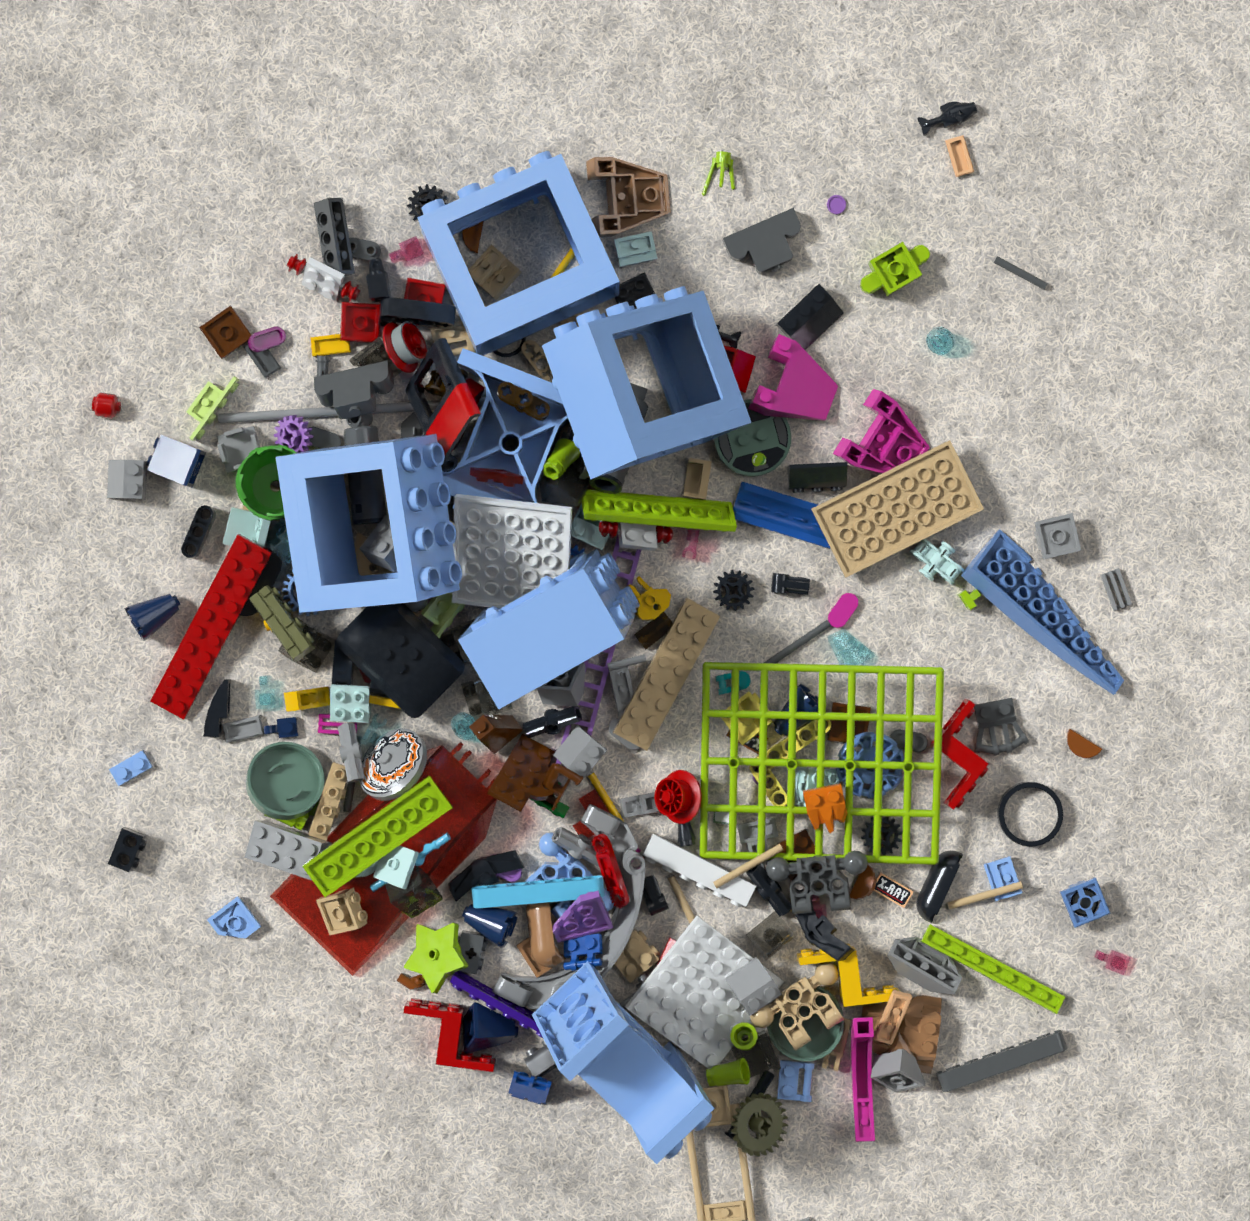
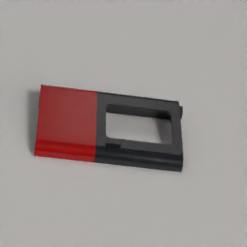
M441 338L433 343L405 391L424 435L437 434L438 443L443 447L445 455L444 462L441 465L442 471L450 472L458 465V461L455 456L451 455V451L471 420L479 417L481 413L446 338ZM434 362L445 385L446 393L432 413L424 395V385L421 382Z

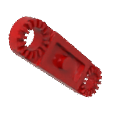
M601 833L592 839V846H594L593 849L596 851L597 855L595 856L607 891L610 893V900H612L616 908H622L628 905L629 895L610 839Z

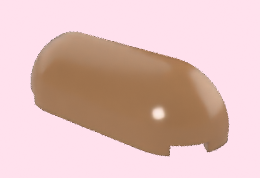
M549 902L527 904L526 914L532 956L541 966L548 968L556 967Z

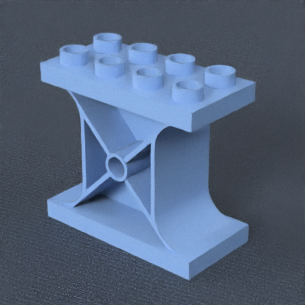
M463 348L457 363L461 369L475 374L484 382L486 398L480 412L481 415L477 419L461 461L454 470L450 472L442 471L443 481L449 487L450 496L455 498L456 494L538 503L537 491L544 474L545 461L552 453L562 428L570 423L559 391L554 388L551 382ZM503 382H510L522 390L530 391L533 396L547 402L550 406L548 417L543 421H539L525 413L518 412L515 407L504 403L497 396L499 385ZM506 388V390L502 389L504 396L510 394L509 388ZM523 399L520 403L524 404L527 400ZM544 407L536 408L538 410L537 414L545 413ZM511 438L518 439L519 446L515 451L509 452L505 450L507 440Z
M588 961L532 1014L558 1070L569 1081L577 1074L586 1081L631 1125L646 1155L656 1164L664 1157L666 1159L673 1158L683 1146L682 1139L693 1129L700 1131L710 1122L712 1118L711 1112L715 1108L681 1052L670 1041L664 1047L657 1042L613 998L598 970Z

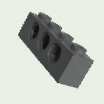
M326 198L313 203L323 264L345 274L344 277L355 274L343 198Z

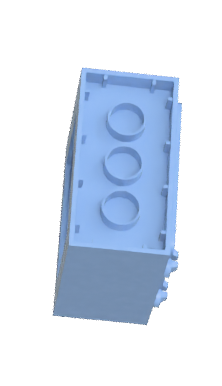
M550 151L539 153L528 160L530 168L516 173L514 167L503 169L493 175L494 184L483 189L480 188L478 183L467 185L457 192L460 199L445 205L443 199L431 201L421 208L424 215L417 217L423 237L472 345L479 355H487L619 295L620 281L561 154L552 157ZM541 195L547 196L579 266L485 307L453 235L532 199L534 204L539 203L537 197Z
M685 286L678 287L663 294L664 302L662 298H658L657 294H652L636 300L635 305L637 309L633 305L629 306L628 302L619 303L607 308L606 313L608 317L605 316V313L600 314L598 309L576 317L579 327L573 321L554 328L553 331L556 339L542 345L553 375V386L559 391L574 433V444L580 449L590 479L703 444L751 423L704 291L688 295ZM637 334H641L645 339L672 415L644 423L615 340L631 335L633 340H637Z
M437 434L323 448L276 457L300 613L418 602L460 590L459 583L462 578V569L460 564L455 561L453 544L456 540V529L453 523L449 521L447 505L450 501V490L443 481L441 465L444 462L445 455L443 447L438 443ZM382 469L397 572L361 576L358 572L344 473Z
M598 549L587 555L583 552L571 558L570 569L553 579L546 575L541 578L539 587L502 608L495 606L486 607L458 639L498 709L503 708L625 639L637 612L636 608L640 605L629 586L622 590L618 586L615 579L620 570L610 553L601 556Z

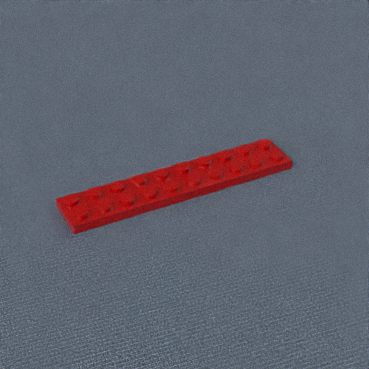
M237 534L150 702L183 720L186 718L273 553L272 551L241 534Z

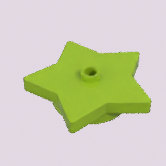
M451 923L438 930L421 924L416 925V948L405 963L404 968L422 974L431 993L437 994L448 977L468 967L461 954V947L458 942V923Z

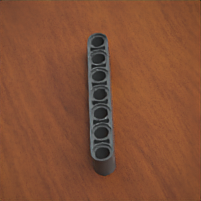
M1056 1030L1053 1034L1047 1033L1036 1037V1040L1032 1041L1030 1039L1018 1043L1019 1046L1014 1047L1013 1045L1001 1049V1052L996 1053L995 1051L982 1056L981 1059L975 1058L964 1062V1065L960 1066L958 1064L947 1068L944 1072L939 1071L936 1074L943 1092H948L1063 1052L1068 1048L1062 1031Z

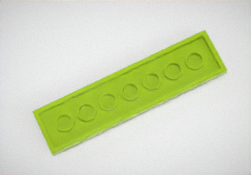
M582 489L581 491L584 519L723 532H735L737 528L731 502L623 492L608 494L599 490Z
M428 776L303 864L302 867L326 898L453 807L431 776Z

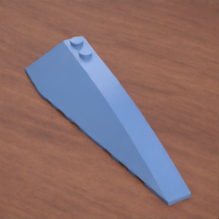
M999 529L971 561L961 576L1048 650L1111 694H1116L1124 679L1111 662L1105 660L1102 656V650L1098 646L1096 647L1089 639L1091 636L1087 631H1083L1079 625V620L1063 599L1057 597L1054 593V587L1044 580L1041 576L1043 574L1039 568L1035 569L1029 563L1032 560L1031 557Z

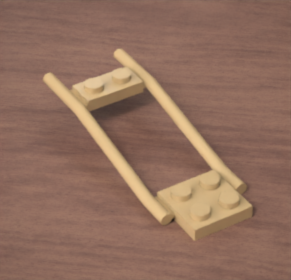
M728 1085L703 1088L715 1108L711 1112L712 1118L706 1127L729 1125L731 1122H734L735 1119L732 1116L737 1115L735 1109L740 1108V1104H730ZM692 1130L686 1136L698 1221H755L747 1155L739 1147L738 1153L745 1200L703 1205Z

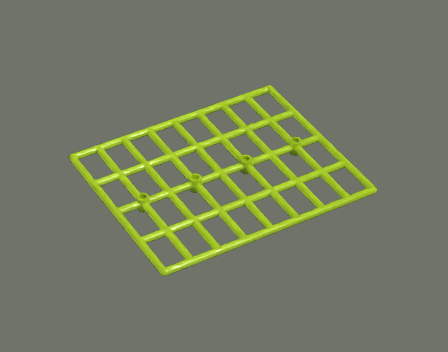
M704 662L702 665L700 857L703 859L752 860L765 852L766 813L787 814L786 853H778L767 860L779 857L784 858L786 861H797V858L813 857L815 855H836V859L844 858L846 854L852 851L853 816H874L873 855H865L868 863L938 864L944 669L942 667ZM710 670H731V710H710ZM739 670L761 671L760 711L739 710ZM768 671L790 672L789 711H768ZM798 672H819L818 712H797ZM827 672L848 673L847 713L826 712ZM856 673H877L876 713H855ZM885 674H907L906 714H884ZM915 674L936 675L935 715L914 714ZM709 717L731 718L729 758L709 757ZM738 718L760 719L759 758H739ZM767 719H789L787 759L767 758ZM797 719L818 720L817 760L796 758ZM826 720L847 721L845 760H825ZM855 721H876L875 761H855ZM884 721L905 722V760L903 762L883 761ZM913 722L935 723L934 762L912 761ZM709 765H728L730 767L729 805L708 804ZM739 765L759 766L758 805H737V770ZM767 766L788 768L787 806H766ZM797 767H817L816 788L824 786L825 768H845V803L848 814L845 819L844 855L823 854V824H820L819 828L815 830V854L794 853L795 814H807L806 807L795 806V770ZM855 768L875 769L874 808H853V777ZM883 769L904 770L903 809H882ZM913 770H933L932 810L911 809ZM708 812H729L728 851H707ZM737 813H758L757 852H736ZM882 816L903 817L902 856H881ZM911 817L932 818L931 857L910 856Z

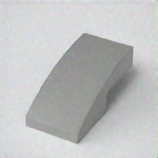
M655 792L619 799L622 817L627 818L658 812L659 810L656 807L654 798Z

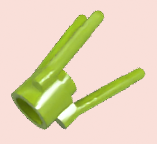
M724 151L716 152V158H712V165L702 196L706 195L716 165L717 169H720L719 187H723L724 172L729 167L731 189H735L731 153Z

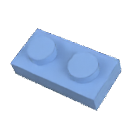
M142 750L109 770L118 786L153 766Z

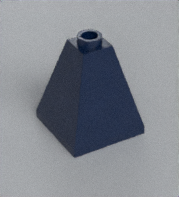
M477 1002L471 1005L463 1017L464 1054L509 1043L518 1036V1026H515V1021Z

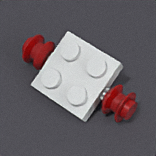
M296 254L295 257L291 256L287 263L289 272L295 270L297 276L304 273L301 285L323 295L327 299L336 302L341 291V297L347 296L349 297V302H352V300H357L361 292L358 289L359 285L351 286V281L345 283V285L343 284L345 274L311 257L306 263V258L299 260L298 254Z
M601 521L599 524V532L603 537L609 534L611 538H614L618 533L619 547L655 551L658 548L657 543L663 541L664 544H668L673 538V530L671 527L666 526L663 528V526L658 525L655 527V525Z

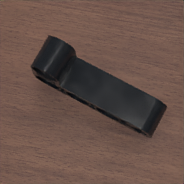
M384 297L380 303L378 325L385 327L388 323L396 324V322L403 323L408 321L415 325L453 328L455 325L456 307L449 304Z

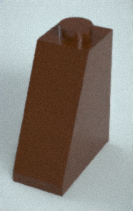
M483 714L469 726L479 741L494 754L524 730L513 715Z

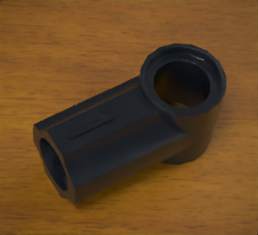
M773 573L771 592L808 595L810 579Z
M654 875L645 877L643 892L651 916L668 910V904L664 894L660 891L656 877Z

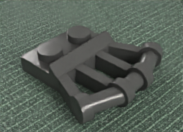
M1012 698L976 704L974 706L978 725L975 753L985 752L994 754V756L1006 751L1011 753L1012 750L1023 743L1027 744L1029 742L1017 723ZM1010 723L1019 735L1012 742H1010L1007 724ZM1001 725L1005 744L997 745L994 727ZM985 728L989 729L992 746L982 744Z

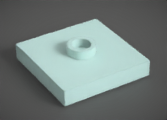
M399 845L379 859L373 877L406 889L419 852Z

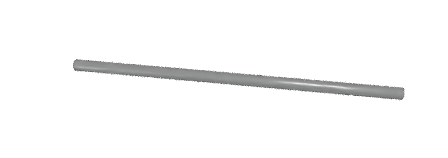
M486 397L480 398L477 404L478 407L483 406ZM440 400L427 401L431 410L437 408ZM410 402L376 404V411L372 414L412 412L414 410ZM334 407L223 413L218 414L219 423L282 420L283 417L290 415L314 418L338 416Z

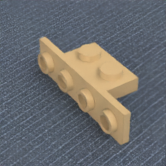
M332 763L308 833L309 836L327 841L333 820L338 818L340 812L339 802L344 800L347 789H344L347 781L345 765Z

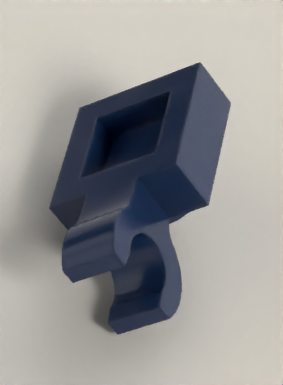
M296 717L277 719V725L264 726V734L278 733L279 738L298 736Z

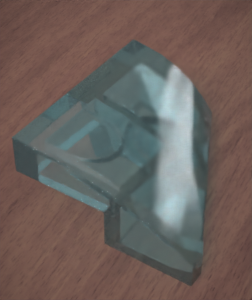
M845 629L826 636L839 665H858L875 657L872 651Z

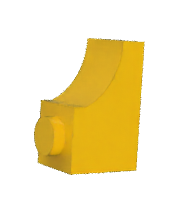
M328 686L284 693L286 712L330 705Z

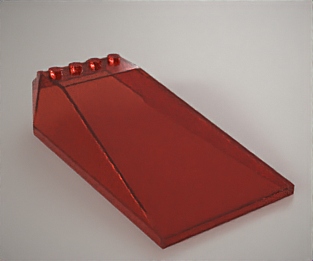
M462 742L451 752L443 745L427 750V761L424 771L415 785L431 776L453 808L406 840L401 846L420 853L423 851L425 844H431L446 833L450 835L451 840L440 846L439 849H435L427 854L421 866H414L406 889L388 883L373 892L370 885L379 880L373 877V872L365 877L352 878L330 894L354 888L355 892H358L361 897L360 905L362 910H365L367 913V924L356 930L329 935L316 901L320 897H324L312 880L291 874L270 895L279 906L352 976L487 836L497 799L487 793L496 778L486 787L481 782L492 772L489 768L477 779L462 764L472 754L470 750L460 760L454 756L464 745ZM367 795L328 835L327 841L332 844L397 798L381 801Z

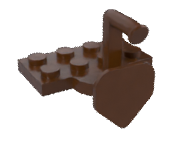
M522 734L487 794L519 812H522L529 798L536 801H547L553 805L551 810L554 811L571 780L577 786L584 777L559 763H553L548 767L555 751ZM560 774L568 778L564 787L558 784Z

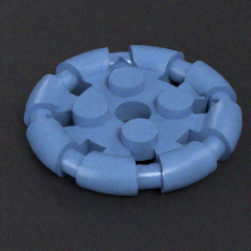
M864 732L855 735L854 748L859 744L862 747L858 752L854 749L855 761H875L876 746L872 745V743L876 742V734L874 732ZM885 734L883 761L903 762L905 758L902 749H899L896 746L897 743ZM847 742L838 753L839 760L846 759ZM891 750L893 754L888 757L886 753ZM836 768L838 779L844 783V788H846L845 768ZM855 768L854 777L856 779L853 780V795L858 797L866 796L867 799H873L875 792V769ZM883 769V781L885 780L887 783L882 786V796L886 795V792L891 789L893 791L898 786L903 777V769H895V772ZM864 783L870 784L869 789L863 788Z

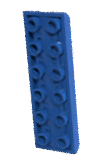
M741 481L733 507L735 520L831 549L811 510L818 506L817 504Z

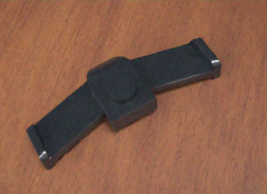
M516 850L480 857L448 883L449 890L457 902L475 885H493L499 882L497 874L523 869L525 866Z
M813 906L812 913L795 914L805 934V938L811 945H815L837 961L845 960L854 951L853 948L832 935L837 931V928L825 915L818 919Z

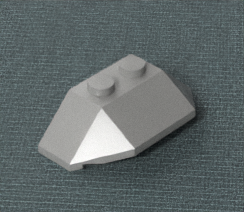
M918 937L894 940L887 956L897 973L930 992L956 993L962 976L958 973L950 957L920 942L921 939Z

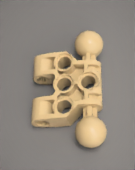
M831 962L820 963L815 969L814 976L809 979L803 977L781 992L782 995L774 999L775 1001L750 1016L751 1023L758 1028H766L773 1022L774 1015L782 1011L779 1026L794 1050L800 1049L812 1041L802 1022L810 1019L813 1014L819 1015L828 1030L844 1020L829 994L815 992L814 990L820 985L831 986L836 983L839 977L838 968ZM793 989L798 990L800 993L799 998L795 1001L789 998V992ZM819 995L825 996L827 1000L826 1004L822 1007L816 1004V998ZM802 1006L810 1008V1014L807 1017H803L799 1013ZM787 1016L792 1017L794 1020V1024L790 1028L783 1024V1020Z

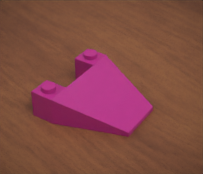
M778 334L767 358L786 365L776 392L759 385L754 391L748 409L765 416L825 421L838 385L797 341Z
M873 389L863 405L877 414V417L859 445L851 440L842 438L833 454L852 466L884 473L919 456L920 453L927 452L930 447L897 401L884 392Z

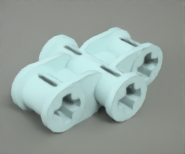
M923 539L919 541L914 549L909 551L926 564L919 572L931 581L934 580V575L938 573L944 580L954 585V581L959 574L965 571L959 564L949 558L951 553H955V549L944 541H941V546L937 549L928 540Z

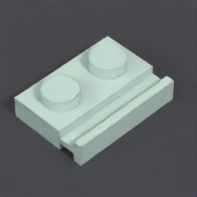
M652 231L614 239L620 267L658 259Z

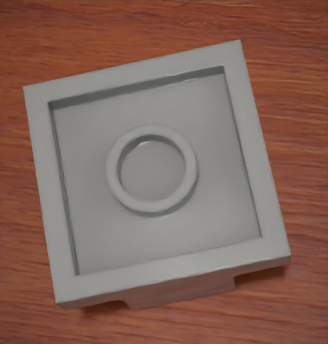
M254 426L241 427L217 436L218 450L227 473L238 471L241 463L249 453L260 447Z
M1073 513L1034 522L1038 550H1041L1043 559L1082 551Z

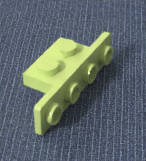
M234 376L224 391L211 382H207L186 411L200 422L189 439L195 441L202 438L205 430H203L205 426L215 420L217 416L215 413L218 408L222 409L228 401L226 397L229 393L233 394L238 388L239 384L237 382L239 379Z
M452 592L433 597L421 614L434 623L430 630L441 638L443 631L452 624L453 618L458 612L463 610L465 604L452 603Z

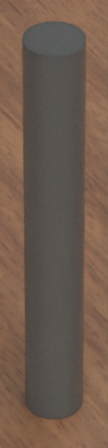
M998 256L994 261L1000 267L1045 290L1048 284Z

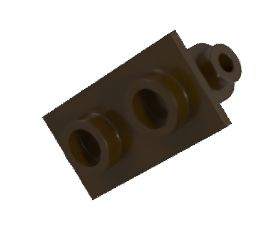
M662 612L656 619H653L634 634V636L646 650L667 634L673 622L665 612Z

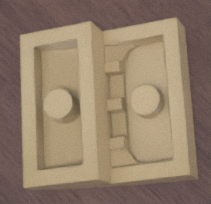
M492 244L468 269L472 279L495 300L522 273Z

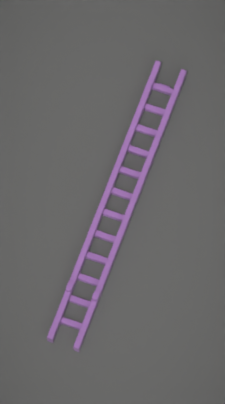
M617 536L612 554L615 562L617 556L633 560L630 574L620 572L617 576L628 579L627 586L629 584L632 585L641 550L637 549L635 556L626 551L618 552L619 536ZM616 644L611 646L610 649L602 651L608 653L605 667L588 663L589 659L583 662L585 663V673L587 667L603 671L600 686L588 682L584 683V687L598 690L595 704L581 700L578 704L593 709L590 723L582 720L574 723L588 727L587 733L590 736L592 735L609 672L607 663L612 661ZM571 724L565 728L562 743L569 735Z

